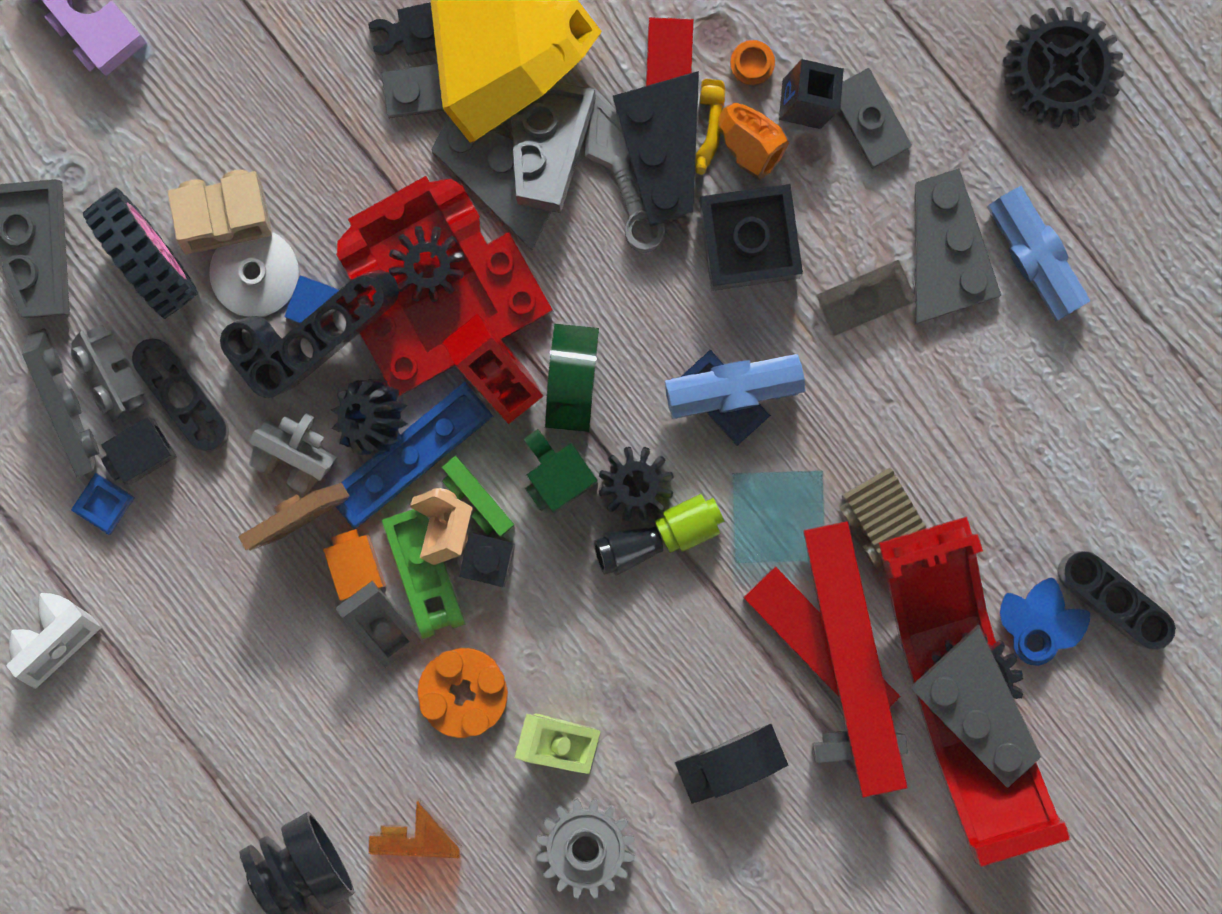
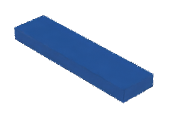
M463 382L400 434L402 441L391 444L390 451L383 454H375L341 482L349 497H347L348 500L336 506L337 510L354 530L357 529L494 416L468 384Z

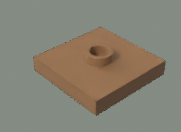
M342 483L313 491L302 499L297 494L275 506L274 509L277 512L275 515L238 537L245 550L249 549V551L279 541L348 500L349 494Z

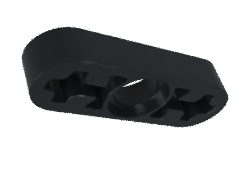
M155 338L141 341L135 347L132 354V363L137 373L195 448L203 451H215L221 448L229 436V426L225 418L167 343ZM149 348L155 352L164 351L165 355L161 357L160 361L168 372L171 373L175 366L180 371L179 374L165 379L160 388L155 384V381L163 379L162 375L154 367L145 369L143 365L148 359L145 352ZM178 382L189 384L193 390L191 403L183 408L174 407L168 398L170 388ZM202 402L207 408L198 412L201 417L208 423L215 421L218 423V427L214 430L217 438L213 442L206 438L201 440L197 438L196 435L200 433L201 428L194 418H190L186 424L182 420V416L196 411Z

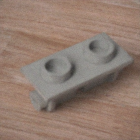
M99 325L87 332L90 339L86 337L84 331H80L71 343L73 347L71 349V356L77 369L82 374L87 373L93 384L92 395L97 407L102 413L107 412L112 422H114L125 411L124 406H126L129 412L143 406L145 403L141 396L145 393L130 366L116 373L113 371L111 366L123 361L125 357L111 330L106 331L103 325Z

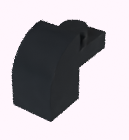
M771 723L737 735L718 746L684 757L676 761L675 765L691 804L712 797L718 798L760 781L787 767L788 762Z

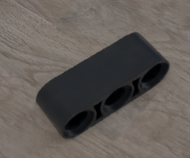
M1075 551L1062 558L1058 565V576L1064 587L1130 641L1141 648L1156 650L1164 648L1172 642L1176 630L1172 617L1099 556L1091 552ZM1078 559L1086 560L1092 569L1090 579L1081 585L1072 579L1070 573L1073 563ZM1115 587L1122 589L1127 598L1124 609L1117 613L1110 611L1106 604L1108 592ZM1154 616L1161 624V633L1157 639L1149 642L1142 635L1141 625L1146 618Z

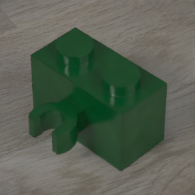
M539 429L524 438V441L541 463L526 474L532 483L525 487L541 511L549 506L555 514L598 483L597 478L572 443L555 453Z

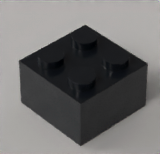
M791 184L700 196L699 208L711 291L801 278L803 269Z

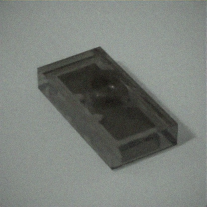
M899 260L815 296L832 337L916 302V298Z

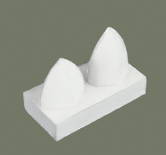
M40 593L39 615L44 630L40 634L24 629L12 630L10 636L9 650L12 660L6 666L15 678L34 689L39 687L101 629V626L92 615L77 607L71 601L50 593Z

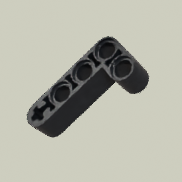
M383 270L371 271L360 275L348 282L282 339L264 318L250 316L233 322L224 328L220 336L221 349L254 393L263 398H273L300 384L390 309L398 299V284L390 273ZM371 286H373L376 290V293L372 296L373 301L361 305L357 300L363 299L372 290ZM335 310L339 311L345 318L346 326L344 331L338 329L333 322ZM243 329L247 330L252 336V349L244 345L242 341ZM302 338H306L313 347L312 358L307 357L301 349ZM270 365L278 369L281 377L280 384H276L269 375Z

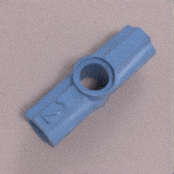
M1022 186L1013 189L987 206L990 215H992L999 230L1010 245L1009 253L1017 269L1027 282L1033 283L1055 321L1062 319L1090 302L1088 294L1067 262L1069 257L1062 241L1049 225L1045 226Z
M798 354L751 363L750 360L728 363L713 367L710 372L690 374L664 382L672 419L719 410L720 413L746 409L759 405L760 401L780 399L806 392L802 364Z

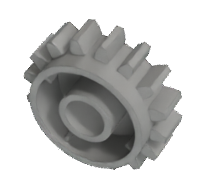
M578 798L574 799L573 810L569 812L561 805L556 807L559 819L554 821L546 818L543 822L550 831V834L538 835L537 837L539 844L547 846L546 851L537 854V861H549L550 864L543 874L545 879L557 875L560 879L556 890L561 892L567 885H571L574 887V898L580 897L583 888H589L593 899L598 898V886L603 884L611 892L615 890L612 878L617 875L626 879L628 872L621 866L622 862H631L635 858V854L625 850V846L635 842L634 835H623L621 831L628 824L627 819L622 818L615 821L612 818L615 807L612 805L606 808L604 812L598 810V799L595 798L592 799L589 807L583 808ZM589 836L595 839L599 845V851L596 856L587 860L577 857L572 846L578 838Z

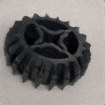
M1067 7L1063 12L1062 20H1059L1055 8H1049L1046 11V23L1038 14H1034L1029 18L1032 30L1027 26L1019 25L1015 33L1021 41L1010 39L1007 42L1006 49L1016 56L1004 57L1001 65L1007 69H1013L1015 72L1005 75L1002 78V82L1004 85L1017 84L1018 88L1014 89L1008 95L1010 101H1016L1023 96L1027 102L1019 110L1022 115L1027 114L1032 107L1038 110L1034 123L1040 125L1045 120L1047 114L1052 115V128L1058 129L1063 122V116H1066L1070 128H1076L1080 122L1079 113L1090 123L1096 118L1093 106L1104 112L1110 107L1109 101L1104 95L1115 97L1119 93L1120 89L1117 85L1109 80H1119L1124 76L1122 69L1111 67V64H1115L1123 59V53L1119 51L1109 53L1108 48L1117 41L1115 35H1110L1104 40L1099 34L1106 27L1103 21L1097 23L1093 29L1087 24L1091 19V13L1085 11L1078 21H1074V10L1072 7ZM1063 34L1072 36L1079 41L1071 48L1063 49L1055 46L1052 42L1046 44L1042 38ZM1030 50L1038 55L1036 60L1040 63L1044 72L1043 79L1037 87L1033 85L1028 73ZM1088 50L1093 54L1097 66V78L1094 86L1088 82L1090 77L1082 67V58ZM1072 54H1076V57L1070 63L1071 68L1061 77L1058 76L1052 83H1049V79L1055 74L1054 69L1057 64H1053V61L1060 64L1064 60L1067 61ZM1062 87L1070 90L1073 94L1078 91L1084 98L1079 101L1064 103L1051 100L1046 96L1053 89Z

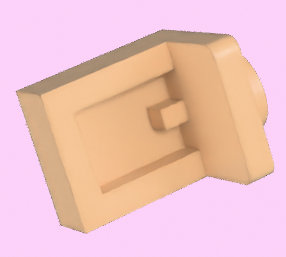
M441 488L432 489L413 497L410 507L430 518L420 558L432 565H436L460 556L468 541V534L466 532L473 507L457 499L453 492Z

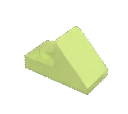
M526 714L515 758L529 763L589 774L601 731L542 714Z

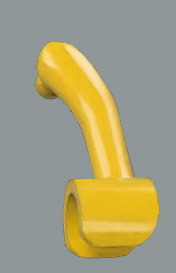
M703 79L701 83L699 104L710 105L706 138L696 153L695 170L699 175L706 173L707 167L710 165L720 143L718 118L724 107L726 90L725 83L722 80Z

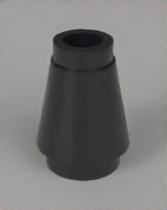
M656 526L648 529L603 533V538L594 540L595 554L604 575L614 572L617 576L655 556V554L664 551L662 539Z

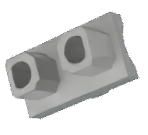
M307 413L299 423L285 416L279 426L265 420L261 427L253 432L249 441L250 444L254 445L249 465L268 474L275 470L280 459L294 466L286 483L302 494H307L318 480H322L332 469L337 457L319 448L324 437L311 430L315 417Z

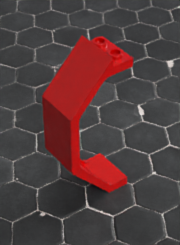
M967 516L879 543L896 627L913 684L924 675L925 668L935 665L931 658L932 652L936 651L943 654L946 651L945 640L948 638L954 644H957L961 641L962 633H969L979 624L982 632L987 635L988 644L993 646L996 643L987 613L977 561V553L983 552L978 534H972ZM917 695L934 755L973 858L980 867L1071 840L1066 822L1059 818L1036 762L1007 788L948 726L944 725L943 721L935 713H932L930 707Z

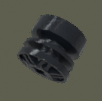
M309 811L281 827L286 848L281 850L266 835L259 840L263 856L252 844L239 851L248 885L258 904L266 914H294V911L297 914H313L309 896L313 895L328 910L355 893L352 881L339 854L322 826Z

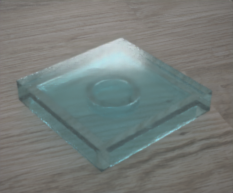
M823 470L732 473L735 563L809 561L803 530L824 526Z

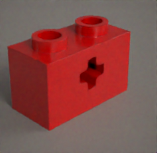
M478 313L443 341L456 367L508 424L543 397L530 372Z

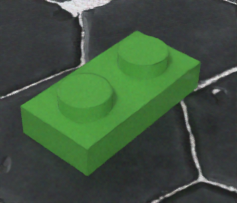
M456 455L442 466L448 474L442 482L457 496V499L461 500L466 496L477 508L471 516L487 535L495 530L502 537L515 526Z

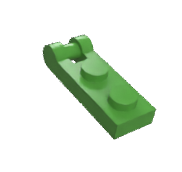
M412 509L383 519L382 523L422 639L436 635L435 630L451 625L452 629L466 624L445 562L432 565L420 558L430 518ZM441 595L445 608L429 613L425 600Z

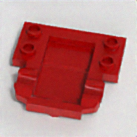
M427 176L422 177L350 217L348 221L351 226L337 241L336 255L350 280L376 270H383L389 273L388 269L390 267L404 265L403 261L391 258L389 252L391 249H397L406 253L408 249L398 239L401 234L408 236L412 244L418 242L414 230L416 226H422L425 240H430L431 231L434 226L440 227L441 235L437 242L439 245L450 236H454L457 240L455 245L446 251L447 255L454 252L464 253V260L450 263V267L458 268L464 272L463 278L458 279L447 275L445 278L455 289L452 294L447 293L439 284L435 286L438 293V301H431L428 288H423L420 300L414 301L412 299V292L415 284L412 283L405 291L399 292L397 301L390 309L360 333L388 385L399 390L398 398L456 366L443 341L477 313L495 334L503 340L553 312L511 234L508 232L487 244L481 234L480 216L463 185H460L451 178L429 182ZM430 252L420 253V261L414 263V269L416 272L422 269L423 276L432 275V268L439 264V258L436 255L431 258ZM404 273L393 277L398 284L407 275ZM371 286L372 290L367 296L370 301H373L372 296L376 293V290Z

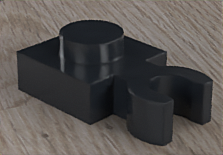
M431 2L397 9L400 21L398 23L392 24L385 19H376L368 24L370 32L383 30L389 34L386 43L373 46L375 55H388L400 44L405 45L407 56L436 50Z

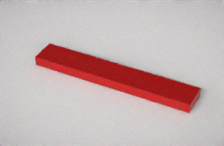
M848 521L803 530L861 797L865 798L907 789V782Z

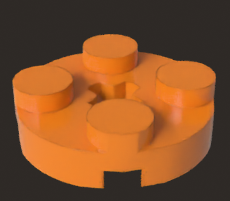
M461 647L443 652L425 667L418 684L417 694L420 711L436 730L455 738H466L484 733L500 719L508 700V688L504 673L491 656L474 648ZM463 680H468L471 682L470 690L476 693L473 701L466 700L463 706L455 703L456 696L450 693L452 684L459 686Z

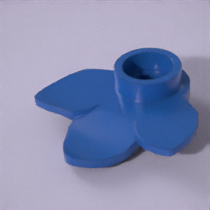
M1049 577L1036 584L1029 591L1026 599L1013 593H1006L1000 606V620L1003 627L1014 637L1013 648L1017 657L1026 664L1040 666L1050 662L1058 649L1074 647L1082 640L1090 623V612L1083 609H1065L1061 588L1055 578ZM1034 634L1039 635L1043 640V646L1037 652L1031 651L1027 645L1029 637Z

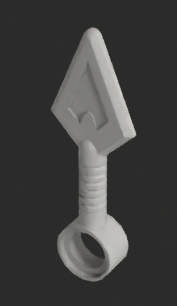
M595 89L596 100L585 134V158L612 169L630 216L625 226L626 241L631 248L638 252H652L659 248L664 240V223L656 225L658 234L652 242L644 244L634 239L632 235L634 224L639 220L647 219V215L634 176L630 170V157L617 112Z

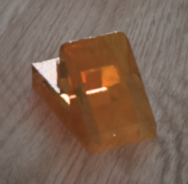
M420 798L416 802L415 834H407L408 826L380 825V832H372L369 836L368 854L460 858L462 854V844Z

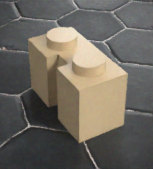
M234 170L224 174L220 179L221 183L206 186L205 181L195 179L181 183L179 188L167 190L176 239L185 255L273 236L263 185L256 171Z

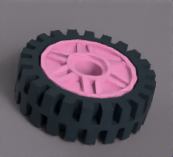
M115 187L83 212L87 225L92 230L96 239L102 244L101 246L105 252L113 259L112 261L123 272L128 282L134 286L138 294L145 299L146 303L159 316L161 315L162 318L166 319L198 295L194 283L183 269L179 260L175 258L171 249L163 242L161 236L153 229L146 217H143L140 210L133 205L131 200L120 189Z

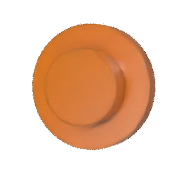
M748 40L742 42L734 49L731 55V71L735 78L743 84L751 86L762 84L770 78L774 71V54L761 41Z

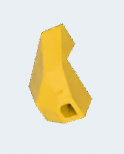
M430 0L443 110L470 143L476 141L543 96L584 58L602 31L578 0Z

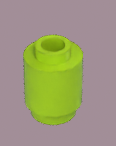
M701 493L663 511L664 516L654 521L669 553L678 549L684 552L721 534L717 525L725 522L714 498L705 501Z

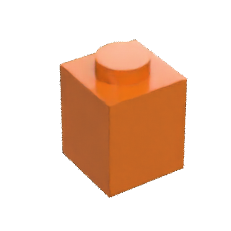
M357 529L331 537L333 546L324 548L323 551L340 601L348 599L371 581L379 589L386 587L370 535L359 537Z

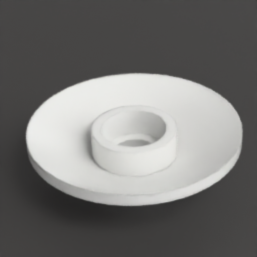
M272 232L273 236L219 247L214 252L210 263V283L218 300L233 313L244 317H265L279 311L291 300L299 279V265L290 245L277 234ZM251 263L258 264L260 267V275L253 280L247 279L244 274L246 266Z

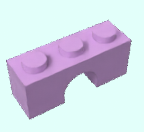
M42 0L50 10L44 16L45 19L61 37L67 33L72 36L79 45L73 52L89 71L97 67L107 76L147 43L113 1H110L95 13L83 14L75 11L73 0Z

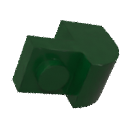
M554 324L546 395L545 428L589 432L599 328Z

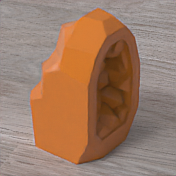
M733 103L727 105L719 115L718 128L725 138L728 150L736 157L738 166L758 180L770 174L781 160L789 145V141L782 128L764 114L743 104Z

